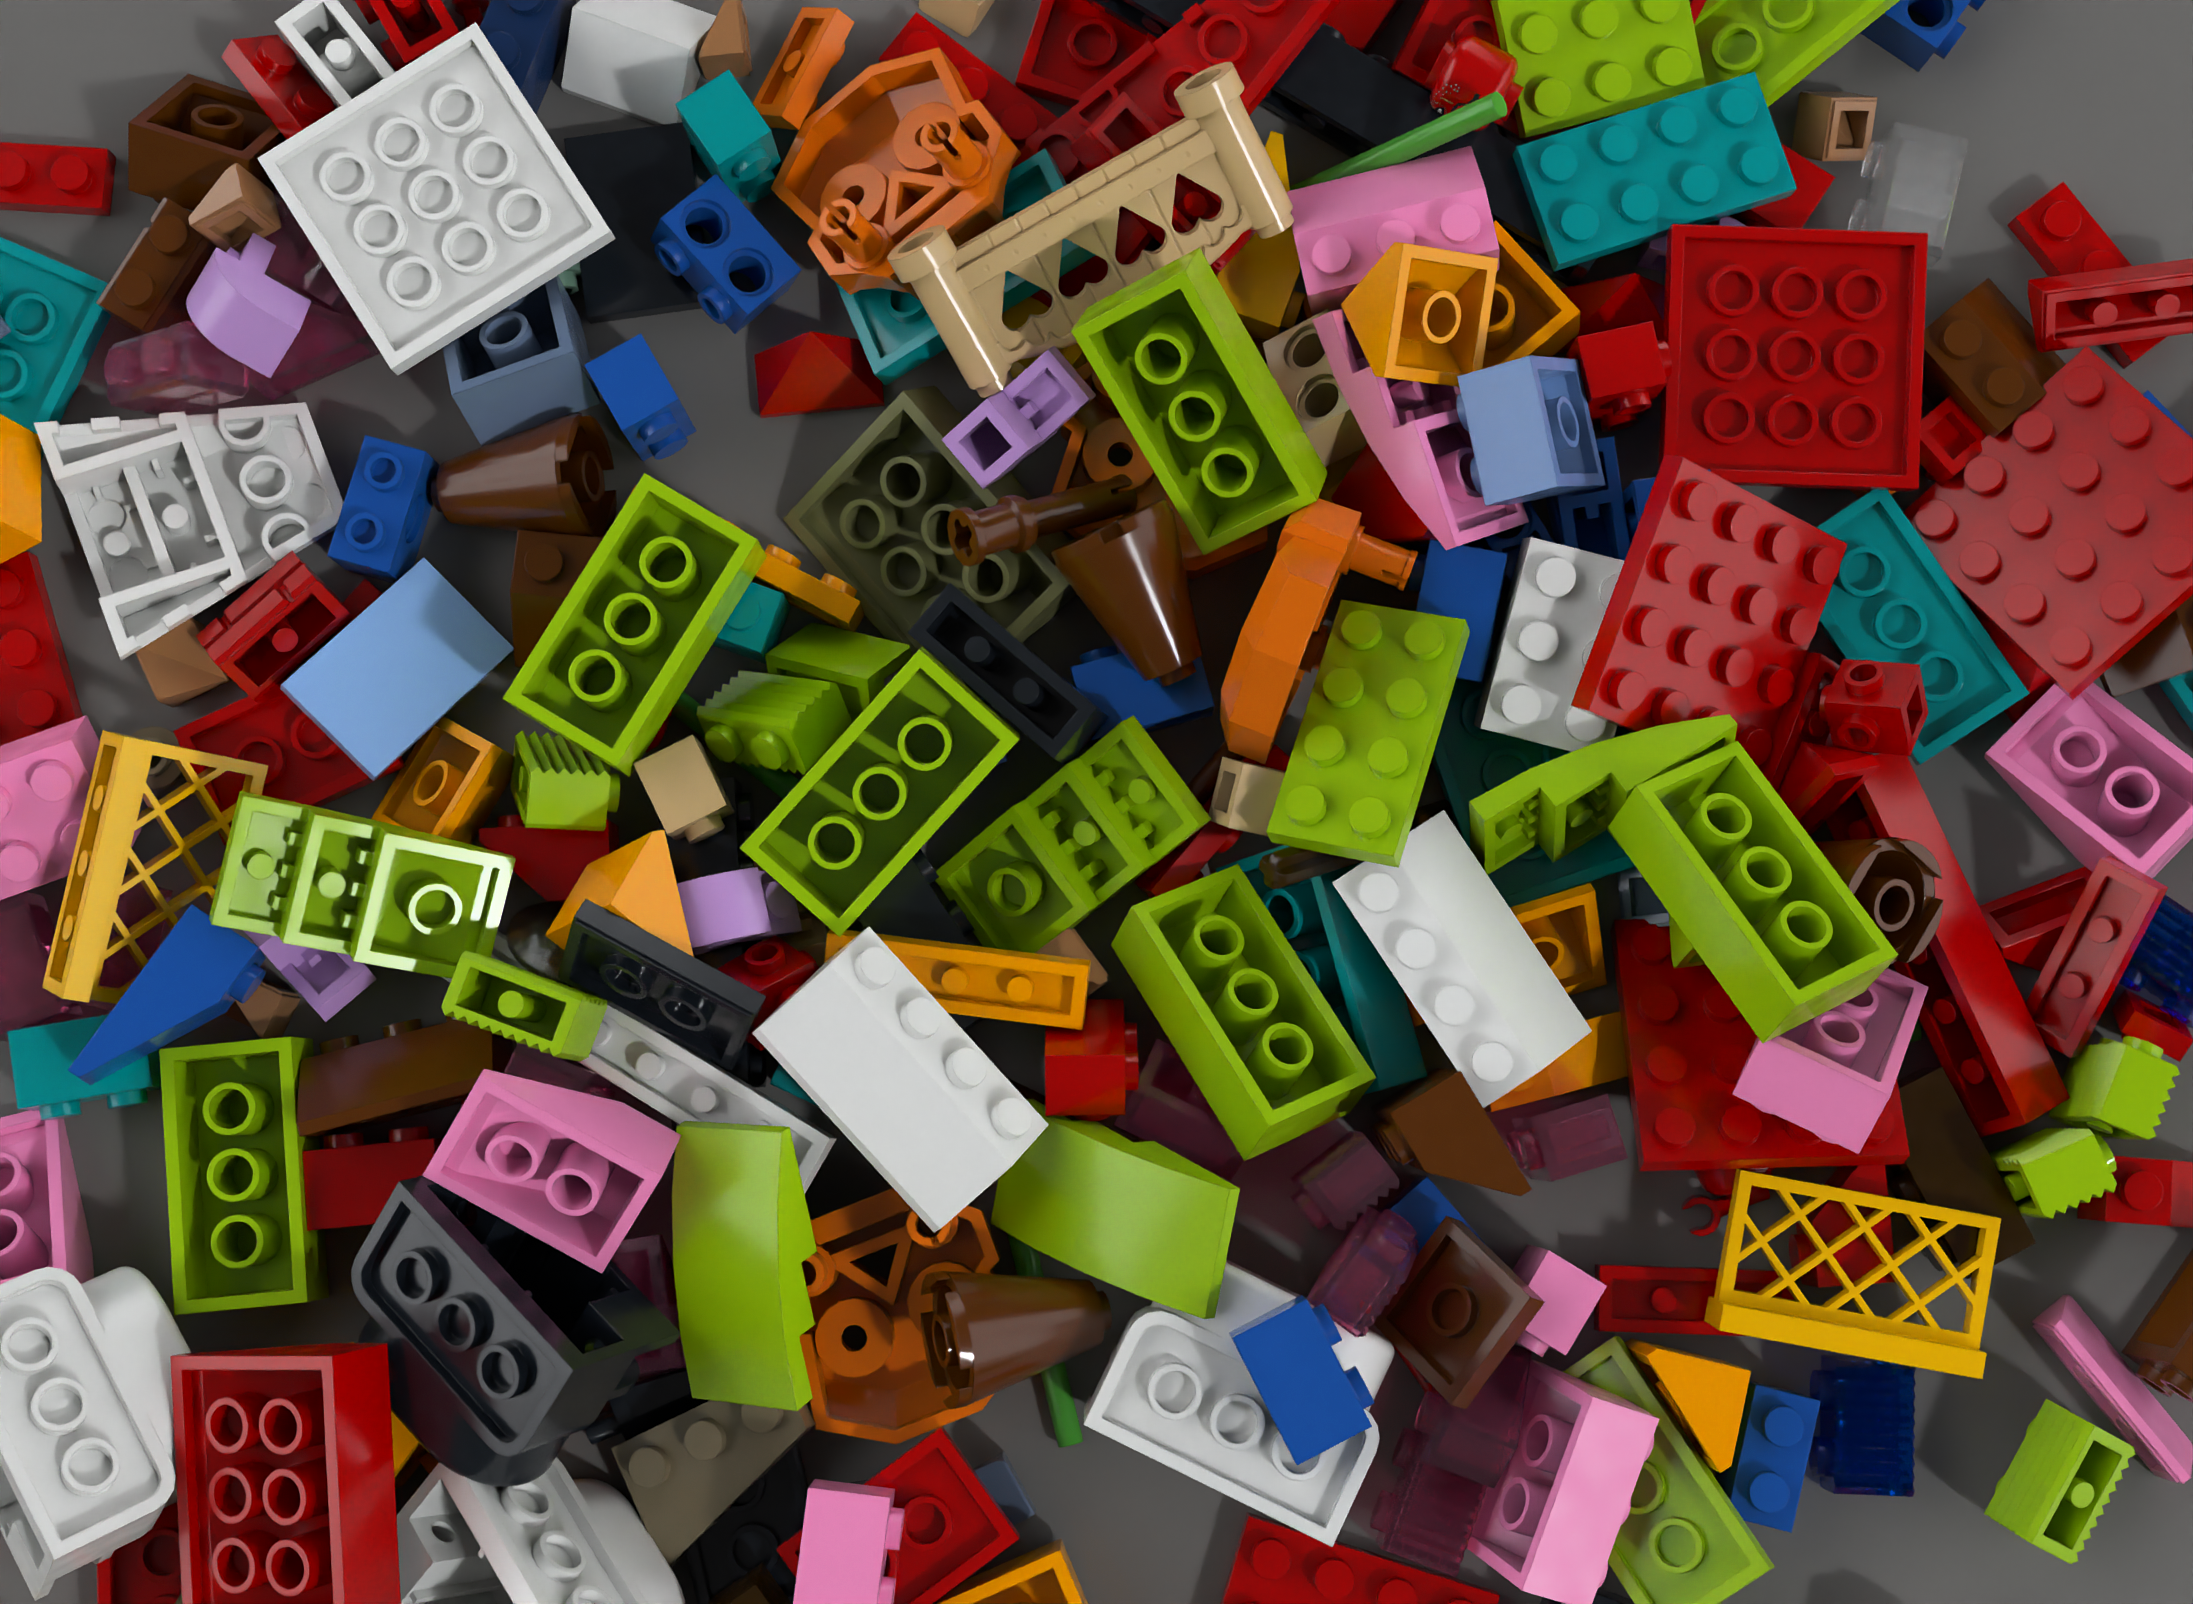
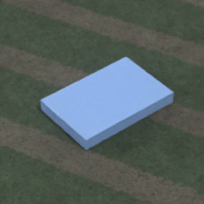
M423 557L284 681L280 689L374 781L514 651V647Z

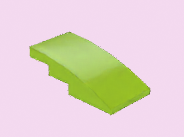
M1730 714L1658 725L1593 743L1530 768L1469 801L1470 850L1487 875L1537 844L1541 846L1554 863L1606 830L1618 843L1608 829V826L1635 786L1734 743L1738 724Z
M1133 715L1121 721L1082 756L1067 763L1025 800L1010 807L936 871L939 878L935 881L949 900L955 899L975 929L973 933L984 947L1035 953L1068 928L1072 929L1212 819Z
M240 791L209 921L211 925L277 936L285 944L350 955L354 962L452 979L460 956L465 950L491 957L516 858L512 855L381 821Z
M1026 1099L1049 1125L1013 1166L998 1178L990 1224L1028 1246L1092 1277L1140 1297L1199 1318H1215L1240 1188L1155 1141L1132 1142L1096 1121H1072L1065 1116H1045V1105L1034 1099Z
M683 1121L676 1126V1132L681 1135V1138L675 1148L672 1186L673 1269L680 1336L692 1398L798 1411L813 1399L799 1337L815 1325L801 1263L817 1252L790 1127Z

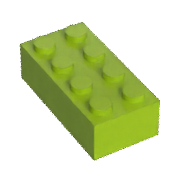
M1200 247L1092 304L1085 310L1071 332L1203 555L1318 500L1328 472Z
M644 473L502 699L519 712L630 777L635 770L633 763L641 760L766 559L767 555L758 539Z
M922 646L742 844L740 849L840 937L1018 742L1020 734Z
M1739 741L1635 786L1608 826V829L1763 1044L1864 993L1898 956V953Z
M1238 864L1131 906L1111 946L1244 1161L1351 1112L1376 1079V1076Z
M290 1036L159 1049L174 1315L306 1303L329 1298L325 1229L307 1231L302 1151L320 1150L319 1136H299L297 1128L301 1059L314 1056L313 1039Z

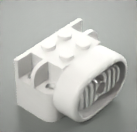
M1226 1260L1215 1318L1202 1319L1154 1301L1150 1306H1145L1135 1312L1127 1322L1117 1345H1115L1093 1396H1089L1084 1406V1425L1333 1547L1377 1452L1380 1438L1378 1425L1369 1412L1371 1406L1363 1410L1372 1427L1296 1465L1229 1332L1300 1295ZM1307 1299L1311 1308H1314L1319 1305ZM1327 1309L1342 1338L1341 1342L1331 1346L1342 1369L1346 1371L1356 1366L1374 1400L1394 1358V1346L1389 1340Z
M129 1266L118 1267L81 1284L74 1275L63 1269L53 1267L36 1269L0 1284V1530L35 1601L49 1594L55 1579L90 1562L98 1564L110 1558L114 1550L143 1536L152 1529L162 1510L177 1502L170 1356L191 1353L158 1290L143 1273Z
M557 1457L550 1468L539 1478L523 1485L509 1487L491 1486L473 1481L465 1476L454 1473L441 1463H438L396 1516L401 1604H685L682 1589L673 1570L653 1538L647 1532L642 1520L628 1499L615 1487L601 1480L592 1478L572 1480L566 1468Z

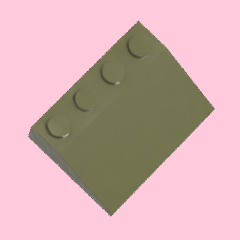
M935 385L902 391L787 513L783 520L831 575L847 582L857 590L854 598L861 601L865 616L887 640L910 645L912 656L922 645L908 634V631L949 583L970 597L1023 643L1077 595L1054 565L1056 563L1051 554L1052 550L1070 540L1063 532L1037 538L1035 544L1025 552L1015 554L1009 550L993 553L986 555L982 563L971 567L963 565L957 559L948 537L947 525L951 511L961 507H968L976 511L995 506L1000 498L1011 494L1024 497L1026 500L1033 498L1011 472L987 488H981L941 440L964 418ZM951 671L959 680H961L968 688H970V686L967 683H965L960 677H958L953 671Z

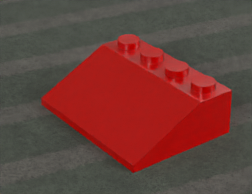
M328 1343L185 1353L170 1356L182 1604H401L388 1343Z

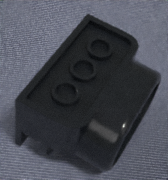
M424 1176L399 1181L357 1253L351 1268V1282L354 1293L361 1305L370 1314L359 1335L358 1343H388L391 1411L439 1463L460 1476L486 1485L509 1487L529 1483L539 1478L550 1468L570 1434L588 1428L596 1420L608 1400L625 1395L632 1390L640 1374L635 1356L674 1343L680 1332L612 1260H610L601 1274L481 1207L468 1203V1200Z

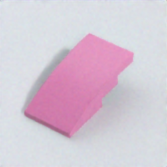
M1343 309L1330 311L1312 319L1335 380L1367 443L1404 500L1445 550L1529 522L1523 502L1512 505L1485 506L1483 495L1477 492L1470 472V463L1472 458H1474L1470 434L1462 426L1457 413L1456 400L1457 396L1461 393L1459 387L1376 377Z

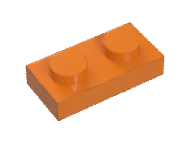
M802 7L752 103L769 128L799 130L803 121L814 112L818 101L817 94L830 69L841 59L845 50V40L854 24V21L838 8Z

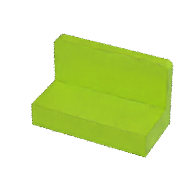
M810 623L767 652L765 658L768 674L837 683L852 722H854L885 687L884 679L912 658L910 645L819 623Z

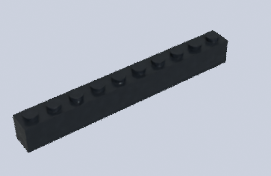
M1205 0L1087 1L1092 4L1093 2L1105 8V12L1147 36L1149 33L1159 38L1184 18L1181 14L1196 2L1200 5ZM1325 23L1320 26L1260 102V104L1351 158L1443 116L1436 112L1430 104L1432 91L1419 87L1392 71L1393 63L1386 58L1376 54H1369L1367 56L1350 46L1338 30ZM1491 122L1482 131H1471L1405 161L1408 162L1471 146L1486 188L1493 222L1496 220L1545 273L1569 287L1576 286L1582 281L1596 260L1595 258L1553 272L1513 158V153L1519 145L1507 139L1504 130L1494 122Z

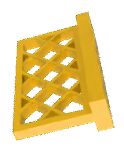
M102 730L42 988L62 999L88 1003L89 1000L117 1004L136 977L120 988L100 986L99 980L104 960L126 946L142 971L148 960L135 942L136 938L164 919L172 930L179 921L174 913L203 893L212 906L215 894L213 886L218 882L221 866L205 876L189 849L217 830L227 844L231 829L228 823L233 820L237 803L220 812L204 785L228 770L246 774L242 791L262 795L268 765ZM152 755L173 759L187 780L186 783L160 800L156 799L146 783ZM190 763L208 766L209 768L197 775ZM194 792L211 820L184 838H181L165 811ZM143 798L148 808L139 813ZM155 818L172 846L142 865L131 848L134 832ZM180 856L196 883L166 902L149 875ZM128 862L133 872L124 877ZM141 882L157 909L127 929L116 913L119 895ZM113 927L118 936L109 941Z
M1736 1169L1715 1295L1708 1296L1704 1322L1719 1331L1983 1380L1987 1353L1979 1349L2001 1218ZM1752 1186L1776 1190L1790 1213L1761 1233L1747 1214ZM1790 1193L1811 1196V1198L1798 1206ZM1827 1200L1838 1201L1855 1224L1825 1245L1806 1215ZM1855 1205L1876 1208V1210L1863 1218ZM1892 1212L1903 1213L1920 1236L1890 1256L1871 1227ZM1920 1217L1940 1220L1941 1222L1928 1230ZM1798 1222L1817 1251L1787 1271L1767 1242ZM1958 1224L1980 1228L1975 1255L1955 1268L1936 1239ZM1745 1227L1752 1239L1742 1245ZM1863 1234L1882 1263L1852 1283L1832 1254ZM1927 1246L1947 1275L1917 1295L1898 1266ZM1757 1249H1760L1779 1278L1757 1293L1734 1289L1738 1262ZM1822 1261H1825L1844 1289L1822 1305L1809 1303L1794 1281ZM1890 1273L1908 1299V1302L1887 1317L1874 1315L1859 1293ZM1972 1273L1969 1288L1963 1278ZM1953 1285L1967 1303L1962 1331L1939 1327L1925 1307L1927 1303ZM1787 1287L1795 1300L1775 1297L1774 1295ZM1852 1300L1860 1312L1840 1309L1839 1307ZM1917 1312L1924 1324L1905 1321V1319Z

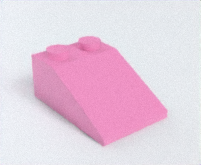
M2054 683L1985 753L1984 758L2072 855L2092 872L2101 857L2110 855L2143 874L2154 878L2193 838V758L2095 683L2090 684L2073 700Z
M1886 969L1864 993L1764 1044L1757 1037L1732 1094L1751 1103L1765 1113L1775 1114L1813 1132L1826 1142L1838 1144L1859 1154L1891 1096L1929 987L1891 969Z
M484 1069L422 1176L602 1274L662 1178L681 1135L623 1102Z
M28 1110L1 1117L0 1284L30 1271L45 1267L63 1269L74 1275L81 1284L94 1278L93 1252L64 1118L41 1121L39 1110Z

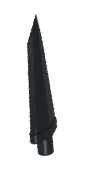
M687 1368L679 1369L638 1381L632 1390L625 1395L609 1400L612 1409L600 1413L596 1420L585 1429V1432L592 1445L620 1433L623 1434L627 1441L710 1400L692 1398Z

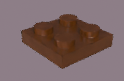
M1445 1216L1370 1321L1450 1405L1467 1409L1545 1302L1462 1221Z

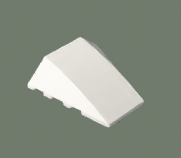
M306 402L218 409V413L186 415L185 411L159 413L158 418L120 420L119 416L90 418L91 423L59 425L58 421L34 423L52 475L65 498L101 596L98 600L121 660L267 572L289 552L298 553L335 530L344 503Z

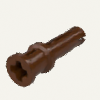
M1119 474L1107 480L1031 500L1011 494L1000 498L995 506L976 511L968 507H961L951 511L947 525L948 537L957 559L963 565L971 567L982 563L986 555L1004 550H1009L1015 554L1029 550L1035 544L1037 538L1113 517L1124 516L1133 512L1137 508V493L1133 489L1119 494L1118 489L1126 488L1133 484L1129 477Z

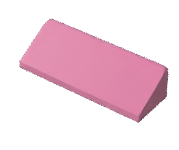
M2068 1294L2061 1296L2032 1320L2033 1328L2128 1444L2134 1447L2137 1455L2155 1476L2176 1483L2184 1484L2191 1478L2193 1464V1445L2073 1297Z

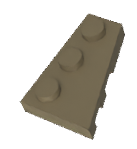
M710 1400L611 1448L647 1532L653 1538L669 1566L672 1567L710 1527L715 1525L731 1509L730 1507L757 1480L761 1479L815 1425V1422L807 1404L798 1411Z

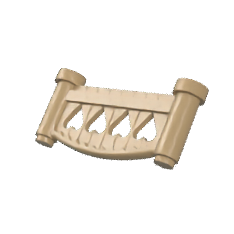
M1223 62L1211 66L1187 79L1174 91V96L1185 118L957 248L945 226L937 225L914 234L897 245L888 254L887 259L901 283H911L970 389H976L981 398L989 397L1002 391L1013 381V376L1009 370L1012 367L1011 364L1017 360L1042 355L1053 346L1061 350L1078 344L1071 330L1085 310L1092 304L1199 247L1209 265H1211L1243 232L1249 229L1256 230L1259 237L1265 239L1283 232L1293 224L1294 218L1291 214L1293 205L1239 96L1244 91V85L1232 62ZM1178 173L1217 194L1221 200V209L1215 217L1211 219L1198 218L1195 227L1185 233L1175 231L1172 226L1176 176ZM1120 206L1162 227L1165 234L1164 242L1160 248L1155 251L1142 250L1138 260L1128 265L1119 263L1115 257ZM1064 238L1105 259L1108 264V273L1102 281L1098 283L1086 282L1083 290L1078 295L1071 297L1061 294L1058 287L1062 240ZM1006 271L1048 291L1052 296L1051 307L1046 313L1042 315L1029 314L1026 323L1019 328H1009L1002 322Z

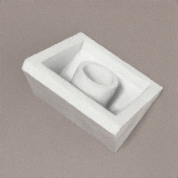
M580 0L572 7L561 88L565 93L657 126L680 123L682 120L675 104L693 93L702 74V68L698 60L699 52L716 16L673 0Z

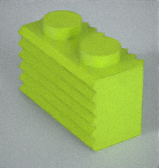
M739 670L737 678L731 677L729 685L723 684L721 692L714 691L713 699L706 698L705 706H698L696 714L705 733L706 745L719 761L729 762L730 764L735 761L739 765L744 762L748 767L754 764L757 768L762 765L766 769L769 768L775 771L781 768L784 772L791 770L795 774L799 771L803 775L818 762L853 723L837 683Z
M523 730L515 735L511 793L514 796L515 804H517L518 812H520L525 828L604 831L606 828L607 812H617L620 798L619 774L610 773V765L560 735L553 738L547 732L540 737L534 731L527 736Z
M465 950L460 956L441 1008L445 1016L455 1017L456 1020L468 1022V1025L478 1026L482 1030L492 1031V1034L516 1040V1043L528 1045L529 1048L540 1049L541 1052L552 1054L553 1057L582 1061L589 1057L607 1009V1000L492 957Z
M2124 1036L2122 1043L2107 1038H2100L2098 1045H2085L2080 1055L2070 1059L2062 1079L2070 1098L2052 1108L2048 1116L2075 1129L2089 1128L2094 1135H2099L2103 1139L2149 1140L2156 1137L2153 1127L2161 1124L2158 1115L2166 1112L2163 1102L2171 1099L2167 1090L2176 1087L2172 1078L2180 1075V1072L2176 1065L2162 1060L2161 1057L2164 1050L2150 1042L2131 1036Z
M2045 1128L1989 1153L2022 1216L2053 1219L2055 1213L2065 1214L2067 1208H2078L2079 1202L2090 1203L2091 1197L2102 1198L2103 1192L2114 1193L2117 1185L2112 1174L2117 1168L2113 1153L2105 1140L2099 1135H2094L2089 1128Z
M2046 1398L2036 1418L2028 1425L2026 1436L2008 1470L1997 1482L1995 1494L1984 1514L2036 1547L2069 1564L2078 1561L2077 1552L2085 1549L2083 1541L2091 1538L2090 1529L2097 1526L2096 1517L2104 1514L2102 1505L2110 1503L2109 1493L2116 1491L2115 1482L2123 1479L2121 1470L2128 1468V1458L2135 1456L2134 1447Z

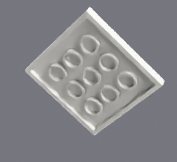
M476 22L257 158L385 361L397 376L616 239Z

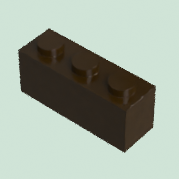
M1943 1067L1921 1068L1898 1080L1910 1156L1904 1164L1889 1165L1894 1176L1889 1178V1185L1895 1198L2001 1218L1994 1265L2036 1244L2032 1233ZM1920 1217L1928 1230L1941 1222L1940 1220ZM1958 1224L1936 1239L1955 1268L1975 1255L1980 1228ZM1927 1246L1923 1248L1931 1264L1938 1271H1942L1943 1268ZM1970 1273L1969 1275H1967L1964 1279H1969V1278H1971V1277H1972V1273Z

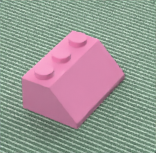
M1471 146L1287 191L1293 205L1291 211L1294 218L1292 230L1312 316L1327 308L1330 311L1342 309L1341 303L1394 242L1499 258L1500 249L1486 188ZM1498 259L1497 271H1499V259Z
M1529 1359L1461 1544L1521 1591L1565 1604H1592L1597 1589L1606 1578L1608 1559L1620 1526L1629 1515L1631 1496L1643 1463L1652 1452L1654 1433L1659 1418L1621 1396L1541 1362Z

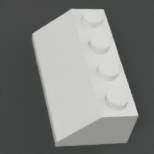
M1444 810L1409 832L1399 868L1364 861L1332 882L1456 1070L1462 1072L1483 1108L1543 1070L1592 1032V1029Z
M867 927L831 956L752 1032L758 1041L934 1233L946 1225L1012 1167L1049 1125L870 927Z

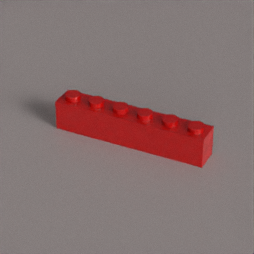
M1879 753L1875 755V758L1879 762L1880 767L1826 820V823L1835 841L1898 837L1923 845L1937 860L1942 879L1934 877L1935 898L1943 900L1942 916L1938 928L1928 946L1918 957L1908 963L1897 961L1893 964L1897 973L1929 987L1918 1017L1941 1066L1979 1136L1984 1137L2025 1125L2066 1101L2070 1096L1908 757Z

